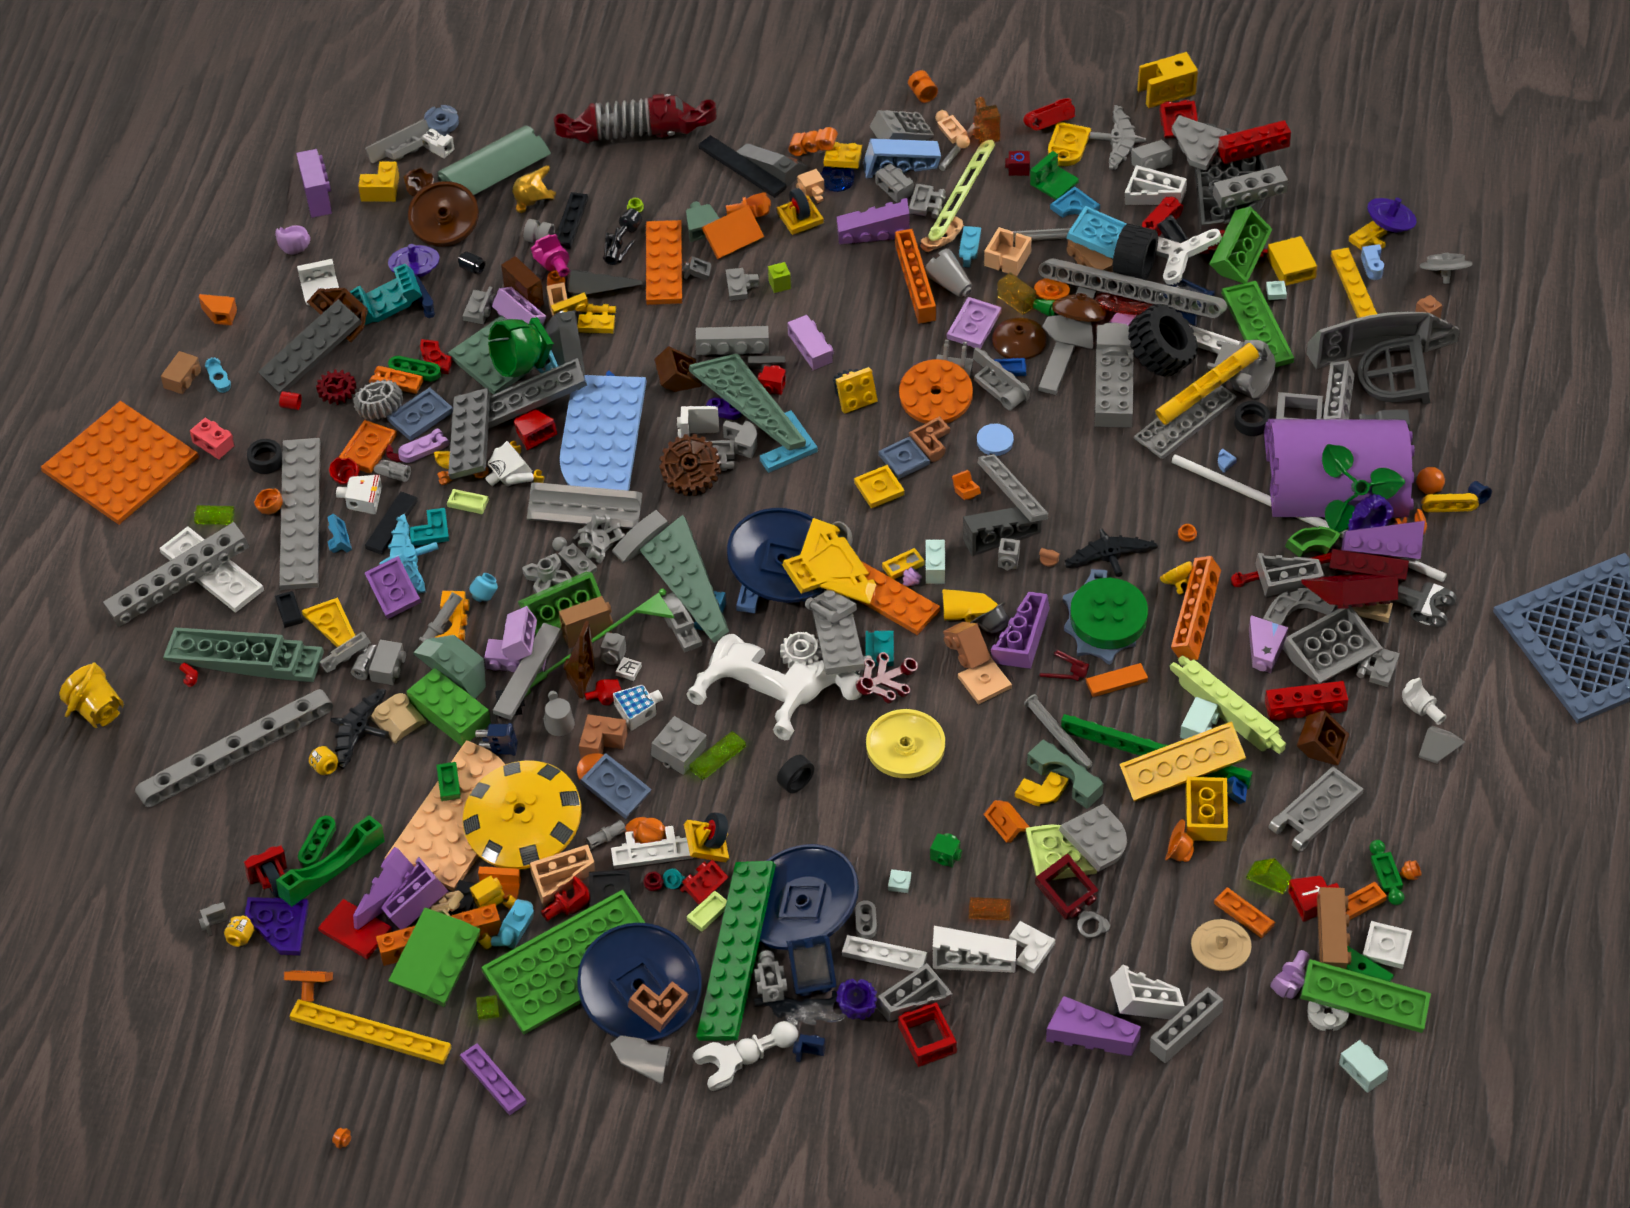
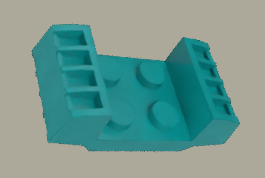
M403 264L393 268L396 278L368 293H365L361 286L350 291L354 297L368 308L364 325L380 322L409 307L413 301L422 296L414 271L409 266Z

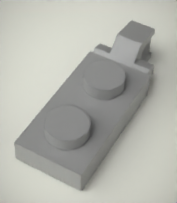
M361 632L331 651L329 656L319 662L328 673L336 669V665L340 662L349 660L351 655L357 651L365 650L371 642L366 634Z

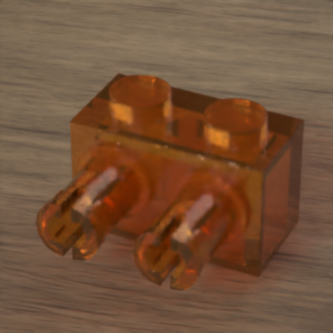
M978 97L975 99L976 112L975 116H973L974 125L976 126L973 128L974 138L978 139L979 144L987 140L999 142L1000 114L997 106H987L985 99Z

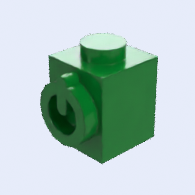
M938 833L930 847V860L943 866L953 867L955 861H959L962 855L960 840L952 834L945 833L942 835Z

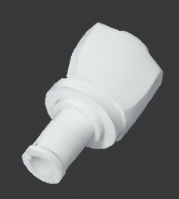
M1420 678L1412 679L1406 684L1402 691V699L1407 707L1420 716L1427 714L1437 725L1441 724L1446 719V715L1435 706L1437 699L1434 696H1430L1423 688L1422 680Z

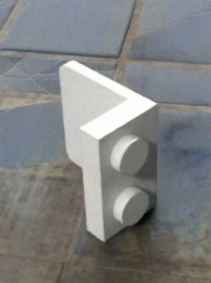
M332 259L297 266L306 305H310L307 301L318 288H339Z
M681 407V417H677V428H681L678 429V436L683 438L684 434H688L690 437V433H718V407Z

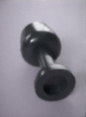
M630 208L619 218L621 228L619 229L615 247L618 249L623 245L621 238L626 232H635L642 221V215L637 210ZM610 234L606 238V242L610 247L614 234Z

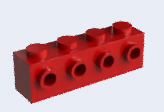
M1285 120L1221 136L1219 137L1218 153L1225 164L1290 147L1291 130Z
M1344 681L1266 690L1265 705L1269 721L1295 717L1302 718L1324 710L1327 713L1345 712L1348 706V696Z

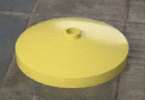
M900 709L882 715L871 725L866 737V750L872 764L881 772L897 778H914L930 772L940 763L945 752V735L939 723L928 714L917 710Z

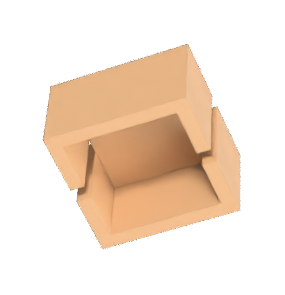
M999 227L984 251V266L996 270L1002 268V272L1018 276L1031 253L1032 238L1016 233L1015 247H1013V232Z

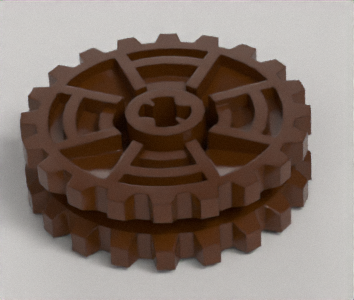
M684 434L683 438L676 437L675 442L670 441L668 443L669 447L662 450L664 456H660L659 459L661 462L659 465L661 474L668 487L675 489V493L683 492L684 496L692 493L693 496H697V492L705 493L706 488L711 489L713 487L712 483L718 481L717 474H721V460L716 447H713L711 441L706 442V437L698 438L697 434L689 437L688 434Z

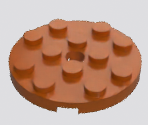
M932 359L914 365L905 373L900 383L899 396L903 409L913 419L926 424L940 416L945 423H949L958 419L967 411L972 401L973 387L969 375L959 365L947 360ZM940 389L941 392L939 394H932L931 390Z

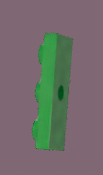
M1347 946V951L1351 952V964L1347 965L1346 970L1389 982L1394 979L1393 974Z

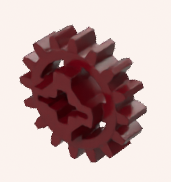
M334 369V373L327 371V376L321 375L322 380H317V393L323 402L328 400L329 404L336 402L339 405V401L346 403V398L352 399L351 394L356 393V381L354 376L350 375V372L344 374V370H341L339 373Z

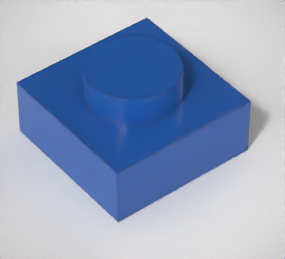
M1235 776L1228 778L1227 796L1238 804L1246 802L1247 785Z

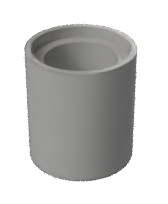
M1015 386L1004 394L1000 400L1007 410H1012L1025 400V395L1020 388Z

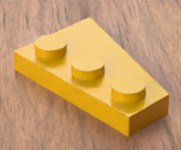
M338 597L302 610L303 616L336 647H339L355 636Z

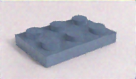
M429 387L398 408V411L388 415L387 420L406 438L412 441L453 413V407Z
M606 753L580 780L584 787L625 819L629 817L652 790Z

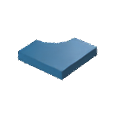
M1073 187L1051 203L1050 209L1063 218L1072 214L1080 215L1085 206L1098 211L1100 204L1078 188Z

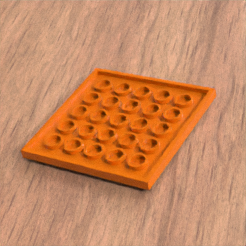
M119 401L43 464L41 470L120 525L199 456L198 452L122 401Z

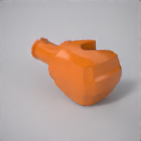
M763 192L752 195L747 199L742 197L743 201L741 203L726 205L727 215L749 205L756 218L769 214L771 201L767 194Z

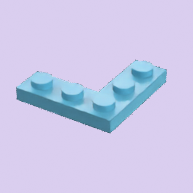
M792 410L786 412L785 415L804 437L806 445L805 447L788 450L781 446L760 455V461L768 473L818 452L816 444Z

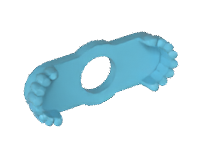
M215 357L206 360L205 368L211 383L214 384L218 392L224 393L229 391L231 381L228 380L227 373L222 369L220 360ZM217 374L224 376L221 380L214 379V376Z

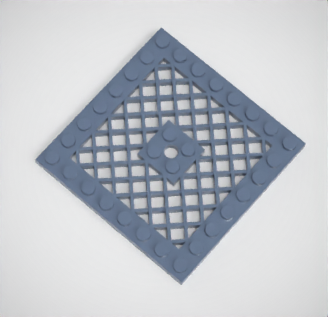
M1626 553L1495 606L1493 610L1494 614L1577 724L1630 701V679H1628L1630 676V657L1620 655L1621 651L1630 653V646H1628L1630 635L1626 634L1627 630L1630 631V602L1621 599L1622 596L1630 598V558ZM1611 582H1612V583L1620 584V585H1622V586H1621V588H1617V587H1613V586H1610V585H1611ZM1595 589L1605 591V595L1594 593ZM1609 592L1619 595V597L1614 598L1607 595ZM1578 596L1589 598V601L1578 600ZM1592 599L1601 601L1602 605L1591 603ZM1562 603H1565L1573 606L1572 609L1562 607L1561 605ZM1605 603L1616 605L1615 609L1606 607ZM1577 606L1585 608L1586 611L1582 612L1575 610V607ZM1619 606L1629 608V612L1618 610ZM1545 610L1556 612V615L1546 614ZM1589 610H1593L1600 613L1599 616H1597L1594 614H1590L1588 612ZM1559 613L1569 615V619L1558 617ZM1616 616L1627 619L1626 623L1615 620ZM1529 617H1533V618H1537V619H1540V620H1539V623H1538V622L1530 621V620H1528V619H1529ZM1572 617L1581 618L1583 622L1573 621ZM1545 620L1553 622V625L1549 626L1542 624V621ZM1556 623L1567 626L1566 630L1555 627ZM1569 627L1575 628L1574 632L1569 631ZM1541 630V631L1549 632L1550 635H1549V636L1541 635V634H1539V631ZM1553 634H1557L1564 637L1563 640H1560L1557 638H1553L1552 636ZM1597 635H1604L1606 639L1598 638ZM1566 638L1576 639L1577 643L1568 642ZM1550 644L1560 646V650L1549 648ZM1563 648L1572 649L1574 653L1564 652ZM1577 651L1587 653L1588 655L1587 657H1583L1576 654ZM1604 658L1615 660V663L1604 662ZM1560 659L1571 660V664L1562 663ZM1574 661L1585 664L1584 668L1574 666ZM1618 661L1629 664L1628 668L1618 666ZM1587 666L1598 667V671L1587 669ZM1601 669L1610 670L1612 674L1602 673ZM1571 672L1581 674L1582 677L1577 678L1570 675ZM1615 672L1625 674L1626 677L1621 678L1614 675ZM1589 676L1596 679L1595 682L1585 680L1584 677ZM1598 679L1609 681V685L1598 683ZM1582 686L1592 688V693L1581 690Z

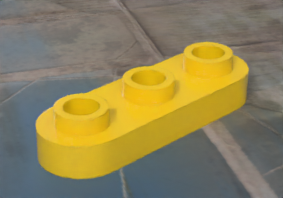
M1471 493L1428 494L1422 498L1421 505L1425 512H1462L1477 509L1479 502L1478 497Z

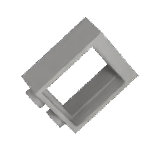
M1278 392L1276 419H1297L1284 417L1285 407L1317 410L1316 419H1323L1321 418V415H1324L1325 404H1322L1323 396Z

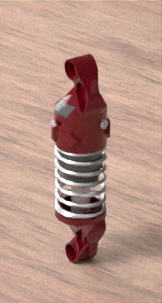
M655 94L648 99L646 98L645 101L640 99L639 102H635L632 99L631 103L627 104L624 100L621 106L615 101L614 113H612L611 104L607 102L606 114H604L603 106L600 102L596 104L590 103L587 109L575 120L566 114H557L554 117V127L556 135L567 139H578L588 144L602 139L601 128L604 129L605 138L608 140L610 127H612L615 139L618 137V127H620L623 138L626 137V133H630L632 138L634 134H639L641 137L643 133H647L649 136L651 134L652 136L656 135L661 138L674 135L675 133L688 134L699 126H706V124L712 123L717 118L716 104L713 100L707 99L702 101L697 108H693L682 101L677 95Z

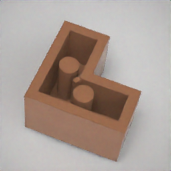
M961 622L943 631L945 644L950 649L958 651L959 662L964 668L972 669L991 660L978 624Z
M588 714L579 744L580 758L582 759L584 756L592 753L602 754L604 747L624 749L628 734L626 720Z
M673 981L660 996L642 984L630 998L628 1007L657 1031L661 1032L686 1003L688 993Z

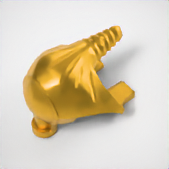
M549 165L524 175L515 181L512 192L517 201V212L524 213L526 207L534 205L537 200L547 198L552 201L556 192L548 190L542 182V179L550 171Z

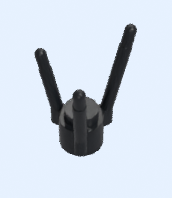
M618 227L615 229L610 248L606 242L609 233H606L603 259L609 265L621 263L623 257L635 242L632 240L620 254V250L615 247L619 232Z

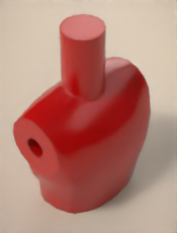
M618 679L597 681L595 684L596 691L584 693L585 699L587 701L598 698L602 705H610L614 702L613 693L621 691Z

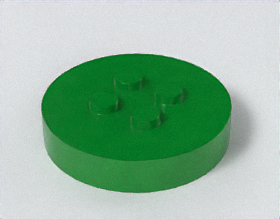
M1117 578L1095 579L1080 587L1072 598L1070 607L1071 626L1081 640L1093 647L1101 649L1123 648L1138 640L1145 631L1148 618L1147 601L1142 592L1127 581Z

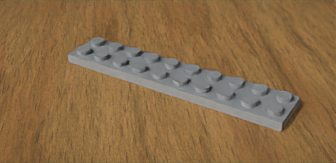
M320 438L283 440V504L281 506L280 543L281 590L319 587Z

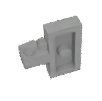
M743 268L726 270L730 301L748 299L747 290L752 287H759L758 274L744 275Z

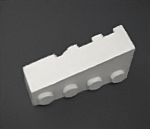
M934 926L933 969L1015 973L1017 941Z

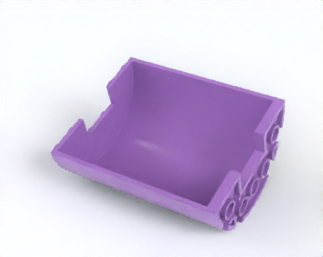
M1268 419L1264 429L1266 461H1270L1271 468L1270 498L1272 517H1325V509L1330 502L1341 500L1345 503L1354 494L1351 489L1353 481L1343 472L1339 477H1332L1323 468V450L1327 444L1344 446L1351 451L1354 462L1352 467L1346 471L1356 480L1361 479L1368 483L1372 482L1370 479L1371 472L1381 467L1389 468L1401 475L1405 480V484L1394 496L1386 500L1394 509L1392 518H1409V512L1413 510L1414 506L1411 493L1412 483H1414L1412 456H1414L1415 449L1414 445H1411L1413 434L1412 431H1409L1406 421L1388 419ZM1372 486L1367 494L1358 495L1348 505L1356 507L1362 499L1373 495L1371 491Z

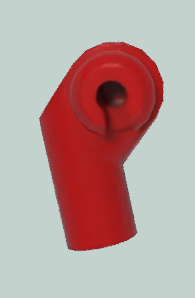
M186 662L182 663L179 669L186 674V679H183L184 684L192 687L197 683L198 672Z

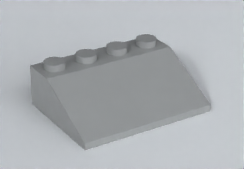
M1351 605L1347 609H1337L1286 637L1282 647L1290 660L1318 684L1325 682L1383 649Z

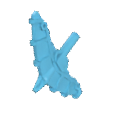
M405 514L397 517L398 523L395 530L391 532L393 538L391 544L388 545L390 557L381 561L380 565L399 556L418 594L425 593V583L417 566L418 556L437 550L439 547L437 542L415 549L409 539V524Z

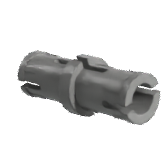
M619 820L611 826L603 827L599 832L585 838L586 844L590 849H593L604 842L608 843L615 836L626 832L625 825Z

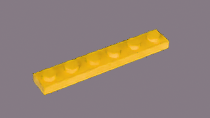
M1349 248L1332 250L1331 258L1357 318L1377 314Z

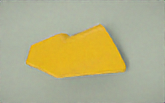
M942 590L944 621L962 620V618H965V621L970 623L998 606L996 602L983 593Z

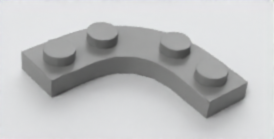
M1298 588V591L1290 593L1286 591L1279 595L1272 602L1263 619L1283 626L1291 612L1297 609L1309 608L1328 615L1335 611L1337 605L1328 604L1308 588Z

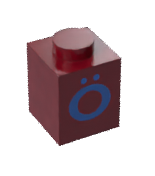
M1009 151V158H1005V169H1008L1009 176L1030 175V151Z

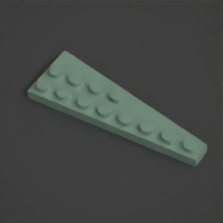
M737 353L689 366L690 373L786 449L793 450L805 447L806 440Z
M682 515L639 550L713 643H715L727 634L729 629L713 592L714 589L710 584L709 576L699 555L698 547L687 523L688 521Z

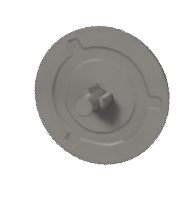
M1442 253L1428 256L1427 261L1420 264V268L1441 270L1443 283H1450L1451 270L1472 266L1473 263L1465 260V255Z

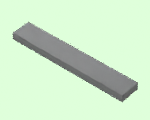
M995 454L978 457L977 463L1030 522L1048 519L1047 511Z
M546 623L542 624L534 638L532 654L521 660L495 705L493 714L512 719L559 638L561 628Z

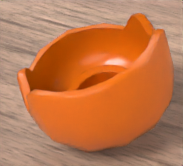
M1427 467L1419 472L1416 484L1423 493L1434 494L1442 491L1445 485V477L1441 470L1435 467Z
M276 488L265 489L256 496L254 504L259 512L270 515L280 510L283 498Z

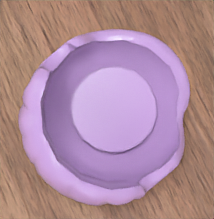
M295 225L286 229L282 227L279 230L278 228L276 229L278 246L287 254L294 255L303 252L310 243V235L302 226Z

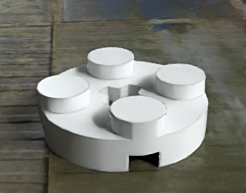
M1310 1001L1308 1003V1019L1319 1030H1339L1348 1021L1349 1012ZM1325 1008L1332 1009L1333 1014H1325Z

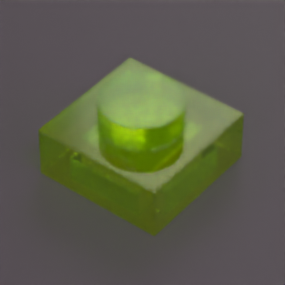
M497 995L476 997L478 1020L499 1017Z

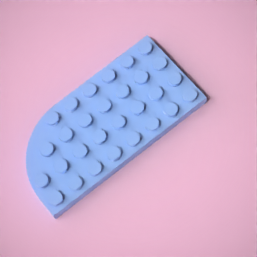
M584 375L587 386L570 393L560 451V466L567 485L629 491L647 382L646 377Z

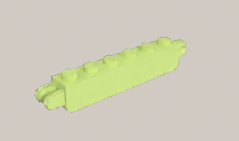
M1182 655L1178 659L1181 666L1174 662L1170 665V670L1179 677V683L1195 698L1198 697L1218 704L1217 713H1220L1219 717L1226 723L1232 721L1235 730L1260 751L1271 748L1278 754H1281L1285 750L1286 743L1281 739L1279 728L1194 659L1190 661Z

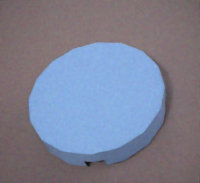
M989 424L981 428L977 434V446L985 454L1000 456L1006 454L1013 446V433L1005 425Z

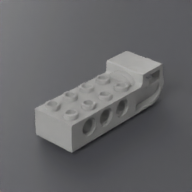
M1105 323L1104 325H1097L1095 426L1132 427L1134 350L1130 347L1131 341L1128 339L1129 326L1127 324Z

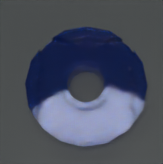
M825 166L820 173L824 179V188L829 191H845L854 184L855 174L852 168Z

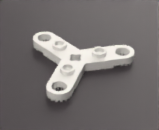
M1211 229L1183 243L1158 236L1156 255L1168 259L1163 274L1165 283L1167 285L1179 283L1182 280V274L1185 271L1188 258L1208 249L1209 246L1220 243L1222 240L1220 231L1218 229Z

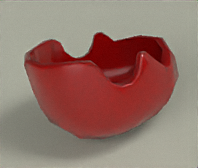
M337 457L330 463L329 467L330 476L340 485H348L349 478L359 476L360 472L358 464L349 457Z

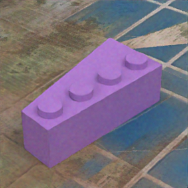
M317 149L296 153L311 218L332 214L328 196L331 188L322 155H318Z
M907 198L901 199V202L896 204L892 202L886 203L885 207L877 209L875 207L868 208L866 212L856 211L837 216L839 244L895 239V231L909 229Z
M1425 521L1343 532L1341 550L1415 560L1421 559Z
M1027 593L1019 605L1016 615L1010 619L1008 627L1000 634L996 645L994 644L991 648L992 659L996 664L1031 669L1050 609L1047 594Z
M1063 996L1047 1027L1046 1042L1054 1043V1041L1064 1042V1045L1072 1046L1076 1044L1085 1046L1087 1049L1100 1048L1104 1049L1105 1052L1132 1056L1140 1040L1141 1026Z

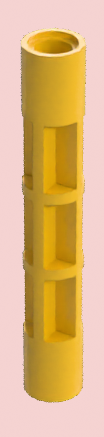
M1247 343L1175 397L1155 410L1159 420L1165 425L1169 424L1187 409L1259 358L1256 348L1251 343Z

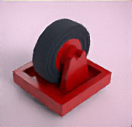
M281 845L270 847L264 853L252 855L244 861L246 876L250 885L259 881L263 889L269 888L275 898L279 897L276 880L284 875L283 870L287 869L285 852Z

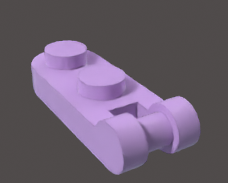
M435 429L429 435L402 445L398 451L399 459L406 463L413 462L446 448L450 442L446 437H443L440 429Z

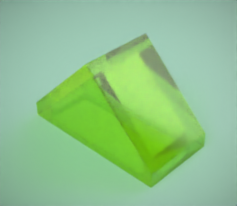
M1275 858L1255 861L1246 879L1284 894L1292 877Z

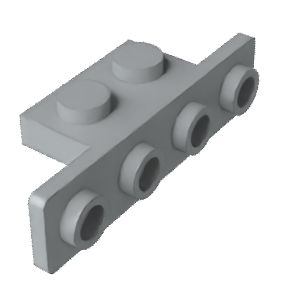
M422 119L366 147L370 162L375 163L385 157L399 160L407 153L418 151L419 147L423 146L422 139L420 138L429 130L427 121Z
M978 347L974 349L973 359L984 367L974 376L975 382L1000 402V398L1015 386L1023 391L1025 401L1029 399L1030 389L1025 383L1020 382L1013 373L1005 370L999 362L990 358L985 351L980 350Z

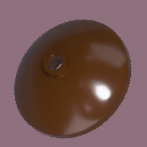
M1084 293L1061 297L1054 301L1052 305L1054 312L1073 320L1094 322L1101 321L1106 317L1104 307L1096 300L1087 297Z
M1022 317L1010 318L1001 322L992 334V343L995 350L1008 359L1025 358V360L1034 358L1044 350L1047 340L1046 332L1039 323Z

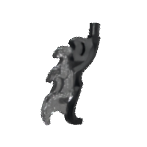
M835 990L832 991V997L829 999L796 1001L784 996V1000L763 1002L762 997L753 999L755 1007L769 1006L776 1017L782 1018L785 1016L786 1021L794 1026H798L797 1020L809 1025H816L815 1020L817 1019L826 1022H838L845 1017L844 1013L838 1015L833 1012V1006L838 1003L836 1002L838 994Z

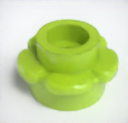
M632 198L628 202L627 210L632 208L640 213L644 210V204L641 199Z

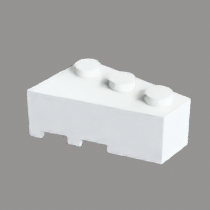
M1122 965L1110 977L1121 1014L1172 1019L1185 1007L1179 988L1158 979L1156 981L1148 979L1146 974L1142 972L1134 973L1128 970V966Z

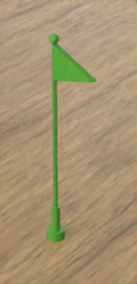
M660 589L659 593L592 638V643L635 613L674 618L661 597L666 595V590ZM571 654L545 672L541 671L537 674L525 697L531 693L530 689L544 680L547 674L565 663Z

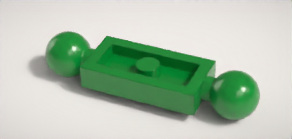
M1374 840L1370 843L1369 849L1373 854L1371 856V863L1380 887L1384 893L1390 892L1388 900L1392 905H1401L1405 898L1401 891L1403 883L1391 852L1384 853L1386 846L1383 841Z

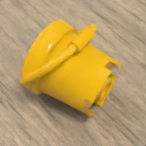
M96 663L83 666L73 672L63 683L59 692L60 699L68 705L65 717H69L72 711L77 710L94 728H98L96 724L104 727L111 723L120 714L117 710L119 705L122 708L124 706L122 699L107 681L105 672Z

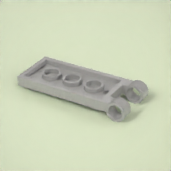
M1332 766L1286 809L1274 817L1268 828L1275 834H1279L1287 823L1300 832L1294 838L1292 846L1299 852H1302L1315 836L1363 794L1364 789Z

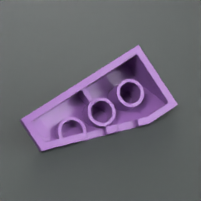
M396 847L392 849L381 865V868H383L379 878L374 877L370 894L364 895L353 915L354 928L357 930L384 912L381 908L395 888H400L406 880L404 878L406 873H411L415 868Z

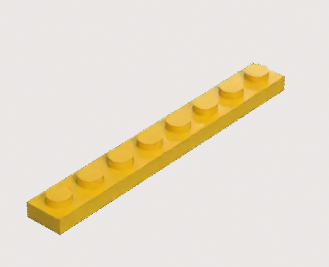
M300 999L297 1000L290 1014V1020L442 1065H444L452 1048L451 1043Z

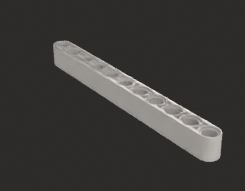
M1050 258L1041 263L1038 268L1039 274L1047 279L1147 303L1165 304L1177 310L1210 318L1218 317L1227 309L1225 300L1219 297ZM1047 265L1051 267V271L1048 270ZM1080 273L1084 275V279L1081 278ZM1096 277H1099V278H1100L1101 283H1099V282L1097 281V278H1096ZM1130 285L1134 287V291L1130 289ZM1146 288L1150 290L1151 295L1147 293ZM1163 292L1167 294L1168 299L1163 296ZM1180 297L1184 299L1185 303L1181 302ZM1197 301L1201 303L1202 307L1197 305ZM1214 305L1218 307L1219 311L1214 309Z

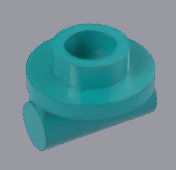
M668 869L663 874L664 884L670 889H676L681 884L683 885L682 881L686 878L677 869Z

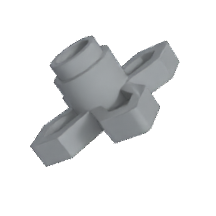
M556 553L541 559L537 565L531 563L522 568L527 580L536 581L533 585L535 593L572 578L568 571L559 570L561 560Z

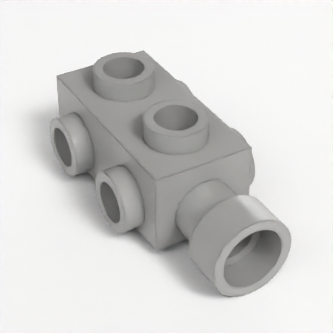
M762 951L758 955V969H754L755 981H759L757 982V992L762 994L763 1002L784 1000L783 991H787L786 979H781L784 978V968L779 966L778 961H775L774 954L771 951Z

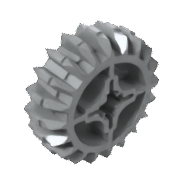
M385 379L364 385V388H360L353 398L355 410L365 420L369 418L371 420L375 418L379 420L381 417L386 418L387 415H392L393 411H398L403 402L402 391L396 382L386 381Z

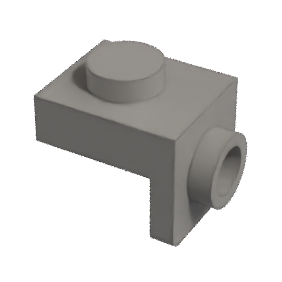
M223 902L200 910L202 918L199 919L202 931L206 930L208 936L212 935L211 925L229 920Z

